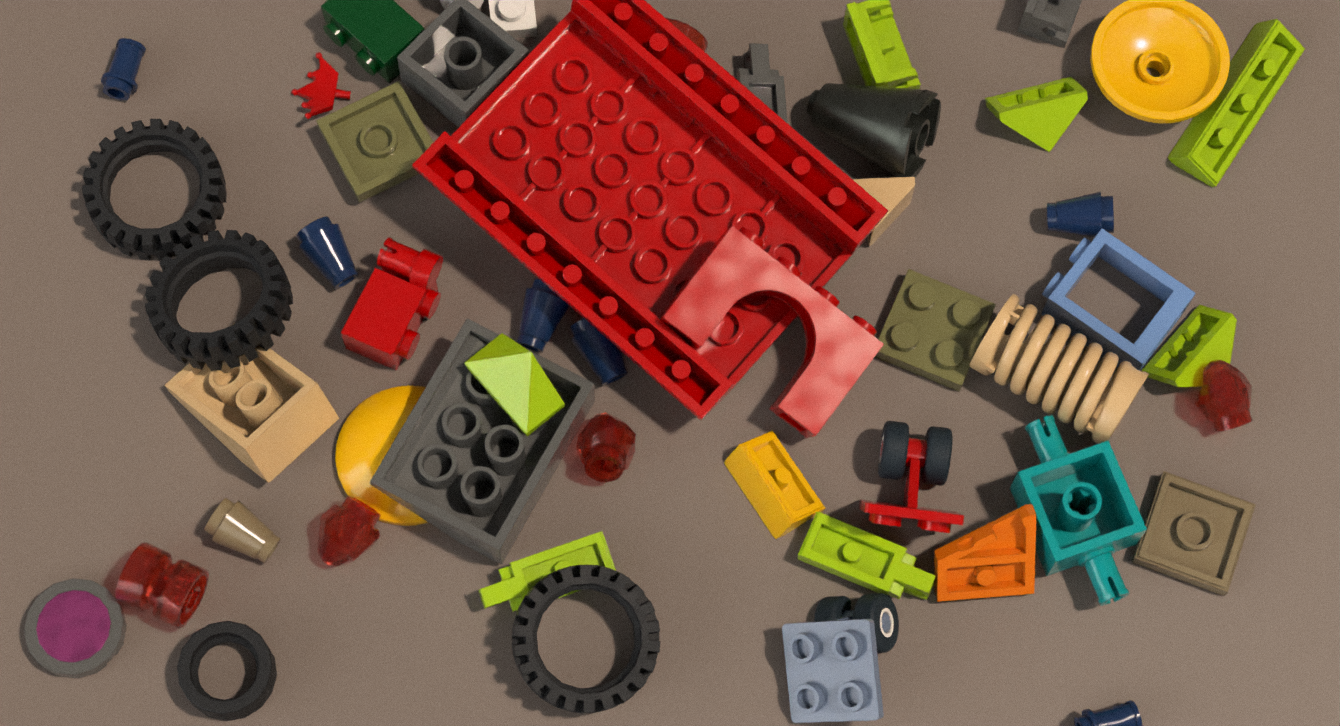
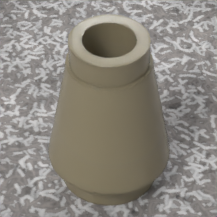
M227 498L216 508L204 531L213 536L212 542L254 559H259L263 563L268 561L281 540L241 501L238 500L234 503Z

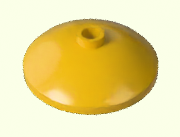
M1128 0L1110 11L1100 23L1091 46V68L1101 92L1119 110L1136 119L1152 123H1176L1199 115L1217 99L1229 73V49L1220 28L1207 13L1185 0ZM1147 69H1156L1161 76H1151L1148 74Z
M413 385L397 386L373 394L351 412L339 433L336 443L335 462L342 487L350 500L361 511L378 521L400 526L428 523L370 485V480L426 387Z

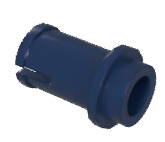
M127 38L118 40L109 71L101 77V83L104 85L103 92L107 96L117 100H128L131 94L137 92L138 85L135 79L142 57L146 51L144 45Z
M1129 700L1124 704L1096 712L1085 709L1082 711V716L1075 717L1074 725L1142 726V719L1135 702Z

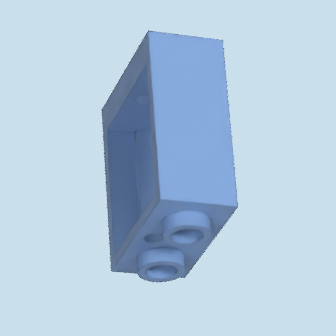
M1101 229L1092 242L1084 237L1069 258V261L1074 264L1065 276L1057 272L1046 286L1042 295L1047 298V302L1041 315L1049 314L1054 317L1057 326L1059 324L1068 325L1071 329V336L1076 333L1085 335L1087 338L1085 346L1087 347L1093 342L1100 344L1103 348L1102 358L1108 352L1117 354L1119 357L1117 368L1122 361H1128L1132 363L1133 367L1141 371L1185 312L1196 293L1116 237ZM1097 257H1100L1165 302L1134 344L1067 298Z

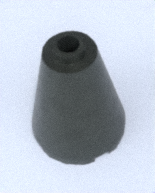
M826 83L820 90L816 89L811 94L807 106V115L811 116V123L814 128L893 176L916 178L926 162V159L920 158L919 155L925 144L933 146L940 121L941 101L935 98L938 95L936 92L923 89Z

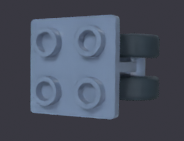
M883 593L865 594L858 599L854 610H851V600L846 596L825 597L816 607L813 622L787 623L782 626L791 720L794 723L872 721L883 718L884 712L877 653L890 651L897 641L899 632L897 610L889 596Z

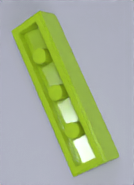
M1278 19L1258 22L1253 26L1230 61L1228 77L1221 93L1210 107L1192 119L1168 156V159L1175 166L1211 187L1217 186L1305 50Z

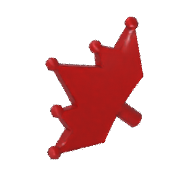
M320 52L315 55L319 59V69L307 73V77L309 79L312 78L314 81L298 90L293 89L291 91L292 95H298L309 100L301 104L302 108L311 109L310 113L305 114L306 119L333 110L335 98L350 100L351 91L336 89L339 73L322 58Z

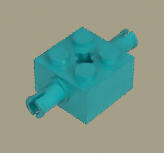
M1054 416L1043 417L1044 423L1042 424L1040 419H1037L1026 425L1025 430L1030 436L1041 464L1019 471L1010 486V490L1018 508L1033 504L1036 512V552L1046 576L1077 565L1079 567L1085 566L1098 596L1100 606L1110 604L1111 599L1114 602L1119 601L1130 593L1124 585L1112 555L1117 551L1136 545L1147 528L1109 441H1105L1073 453H1068L1055 424ZM1070 503L1073 504L1075 509L1084 508L1086 511L1084 515H1080L1078 511H1072L1069 507Z

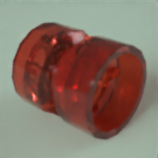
M144 542L134 550L121 572L116 587V599L140 611H145L151 607L155 618L180 629L190 621L199 607L208 585L209 572L184 559L173 563L172 555L169 552Z

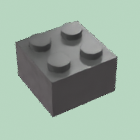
M454 0L397 56L402 82L459 128L529 55V50L468 0Z

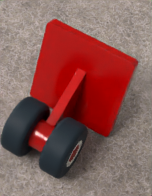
M897 421L885 422L880 445L878 474L881 478L900 480L903 477L905 466L908 467L903 505L860 499L859 509L869 513L868 521H872L871 523L901 527L902 518L918 519L917 527H920L922 530L950 533L951 524L963 525V514L954 511L918 507L920 468L921 480L925 484L942 486L947 481L953 440L952 431L949 428L931 426L927 430L925 440L909 438V426L907 423Z

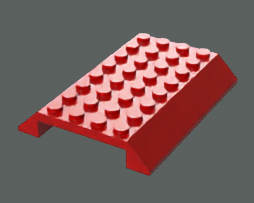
M572 0L571 11L451 136L444 131L412 164L413 169L699 420H702L731 392L798 317L792 308L779 299L766 295L747 296L739 299L730 308L702 347L696 350L659 319L660 315L721 235L731 226H734L737 230H740L741 227L749 229L764 242L762 249L776 260L778 257H783L792 262L802 272L799 278L813 289L816 286L824 288L888 212L882 204L645 0Z

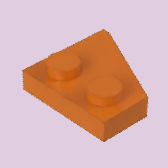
M1033 504L1024 505L934 550V575H936L934 592L937 602L1034 594L1036 512Z

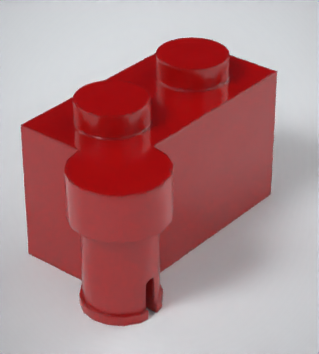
M389 237L383 243L387 250L381 248L377 257V265L382 270L375 268L341 331V335L346 349L397 371L403 358L409 360L414 354L420 339V334L417 331L424 317L430 319L439 305L441 293L438 292L436 280L442 268L443 257L427 249L419 252Z

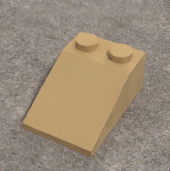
M259 345L255 348L259 356L258 358L249 362L244 354L239 357L241 366L231 369L225 360L222 362V369L211 371L206 363L202 370L193 368L189 363L164 386L242 463L268 483L339 419L318 383L270 348L266 351Z

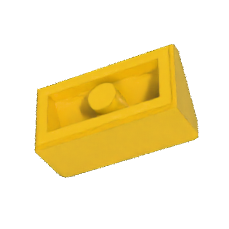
M773 431L739 444L725 460V466L775 539L786 535L812 519L816 512L824 511V505Z

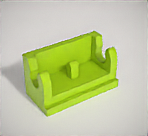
M867 0L860 3L846 4L843 27L865 86L920 89L921 84L917 71L912 67L893 17L894 13L890 1Z

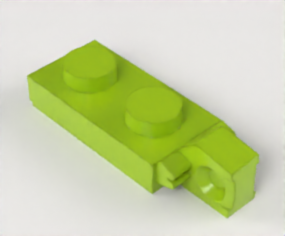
M816 512L797 557L800 561L877 593H883L900 599L902 593L905 592L927 600L936 575L914 567L917 558L906 553L907 548L821 512Z
M603 531L509 563V566L499 569L502 581L478 590L484 609L509 600L512 612L518 610L524 597L533 586L547 575L562 568L574 565H598L616 571ZM581 590L570 591L569 593H567V594H565V595H563V596H561V597H564V596H566V595H569V594H572V593H575V592H578V591H581Z

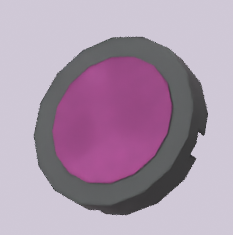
M72 578L54 583L37 596L27 612L24 634L28 650L42 667L59 677L82 678L98 673L107 666L106 663L115 654H118L124 644L127 625L122 606L107 588L92 580Z

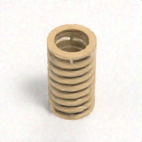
M1012 294L985 334L969 367L985 376L995 372L994 380L996 383L1002 386L1010 383V390L1016 395H1022L1026 392V400L1031 404H1038L1042 401V410L1048 414H1053L1058 410L1059 421L1070 423L1074 420V429L1080 433L1092 432L1094 442L1099 444L1109 441L1149 373L1137 370L1128 361H1122L1110 380L1119 362L1118 355L1108 352L1098 363L1103 348L1096 342L1091 343L1081 355L1087 342L1086 336L1081 333L1074 334L1063 349L1071 333L1070 327L1066 324H1059L1045 343L1055 324L1054 317L1049 314L1041 317L1024 341L1037 315V308L1032 304L1026 305L1025 308L1020 306L1019 297ZM1009 323L1014 325L1015 327L1011 334L1006 335L1007 325Z

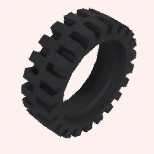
M150 119V126H144L143 122L138 120L131 122L133 128L131 131L126 132L123 126L114 130L116 138L111 141L105 137L99 143L101 152L93 151L88 159L91 168H85L83 173L85 185L82 186V193L91 220L112 247L115 248L117 246L123 254L130 257L133 253H136L139 259L150 261L151 255H156L158 260L161 261L165 255L169 257V253L174 252L173 248L180 243L186 248L191 244L189 238L200 235L204 241L203 235L205 233L208 234L210 231H215L217 228L215 220H221L224 214L223 202L226 203L227 199L226 183L222 168L214 151L203 137L200 138L195 130L188 126L184 130L179 122L169 120L167 126L163 124L161 119ZM150 152H173L184 156L198 171L200 176V192L194 207L180 220L161 228L140 229L126 224L114 213L110 202L111 185L117 173L132 159Z
M218 230L208 232V241L205 242L200 235L189 238L192 247L186 249L182 243L173 248L176 258L173 260L166 255L159 262L163 272L153 271L150 277L153 286L147 287L145 293L148 303H145V308L149 321L171 355L174 354L178 361L184 364L189 362L193 368L201 370L206 363L210 370L214 371L222 369V362L224 360L230 369L241 366L239 357L244 354L249 362L258 358L259 356L255 348L259 345L266 351L271 348L274 343L270 334L281 337L285 330L282 320H290L292 311L289 305L293 304L291 285L284 268L273 250L271 251L261 239L257 241L254 235L245 232L241 238L237 230H227L225 238L222 237ZM226 268H245L256 272L261 277L263 287L260 299L247 316L231 327L211 333L191 332L182 328L178 323L176 314L180 300L194 283L207 274Z
M598 565L569 566L541 579L531 588L521 602L512 628L513 656L522 678L530 689L547 703L562 710L576 713L605 711L633 697L645 685L648 677L653 672L657 663V655L660 651L659 621L656 618L655 609L651 601L644 594L645 592L624 574ZM592 589L610 595L624 607L633 625L634 646L628 664L616 678L599 687L577 688L562 683L546 669L538 653L537 631L543 613L555 599L570 591Z

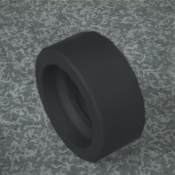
M232 621L208 624L195 632L182 648L177 664L179 685L191 704L206 716L224 721L246 718L259 710L272 694L277 677L275 657L262 636L246 624ZM228 642L241 644L250 650L255 658L257 672L254 683L247 692L237 698L223 700L212 697L204 691L199 683L198 669L201 659L208 650L218 644Z

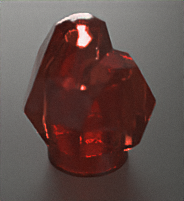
M1223 360L1209 362L1203 370V386L1194 403L1208 421L1212 420L1215 432L1237 428L1253 421L1249 410L1251 407L1252 385L1244 373Z
M609 413L595 415L580 432L576 445L586 474L599 482H611L620 478L623 470L628 469L635 453L636 434L625 422Z
M347 495L342 505L335 504L329 508L320 519L317 552L321 560L329 566H340L347 561H355L373 547L380 536L379 530L375 525L381 514L351 495Z

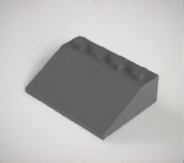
M467 318L370 480V485L453 539L502 565L595 402V385L593 382L532 352L565 403V407L529 436H526L466 368L465 362L499 336V334Z

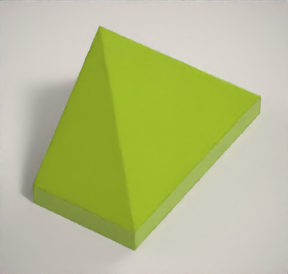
M1067 77L985 98L986 107L1002 123L1050 152L1088 100L1087 90L1075 79Z
M1198 305L1142 371L1149 373L1148 378L1176 387L1227 386L1237 322L1235 316L1232 313Z
M503 333L465 362L466 368L526 436H529L565 407V403L533 353Z

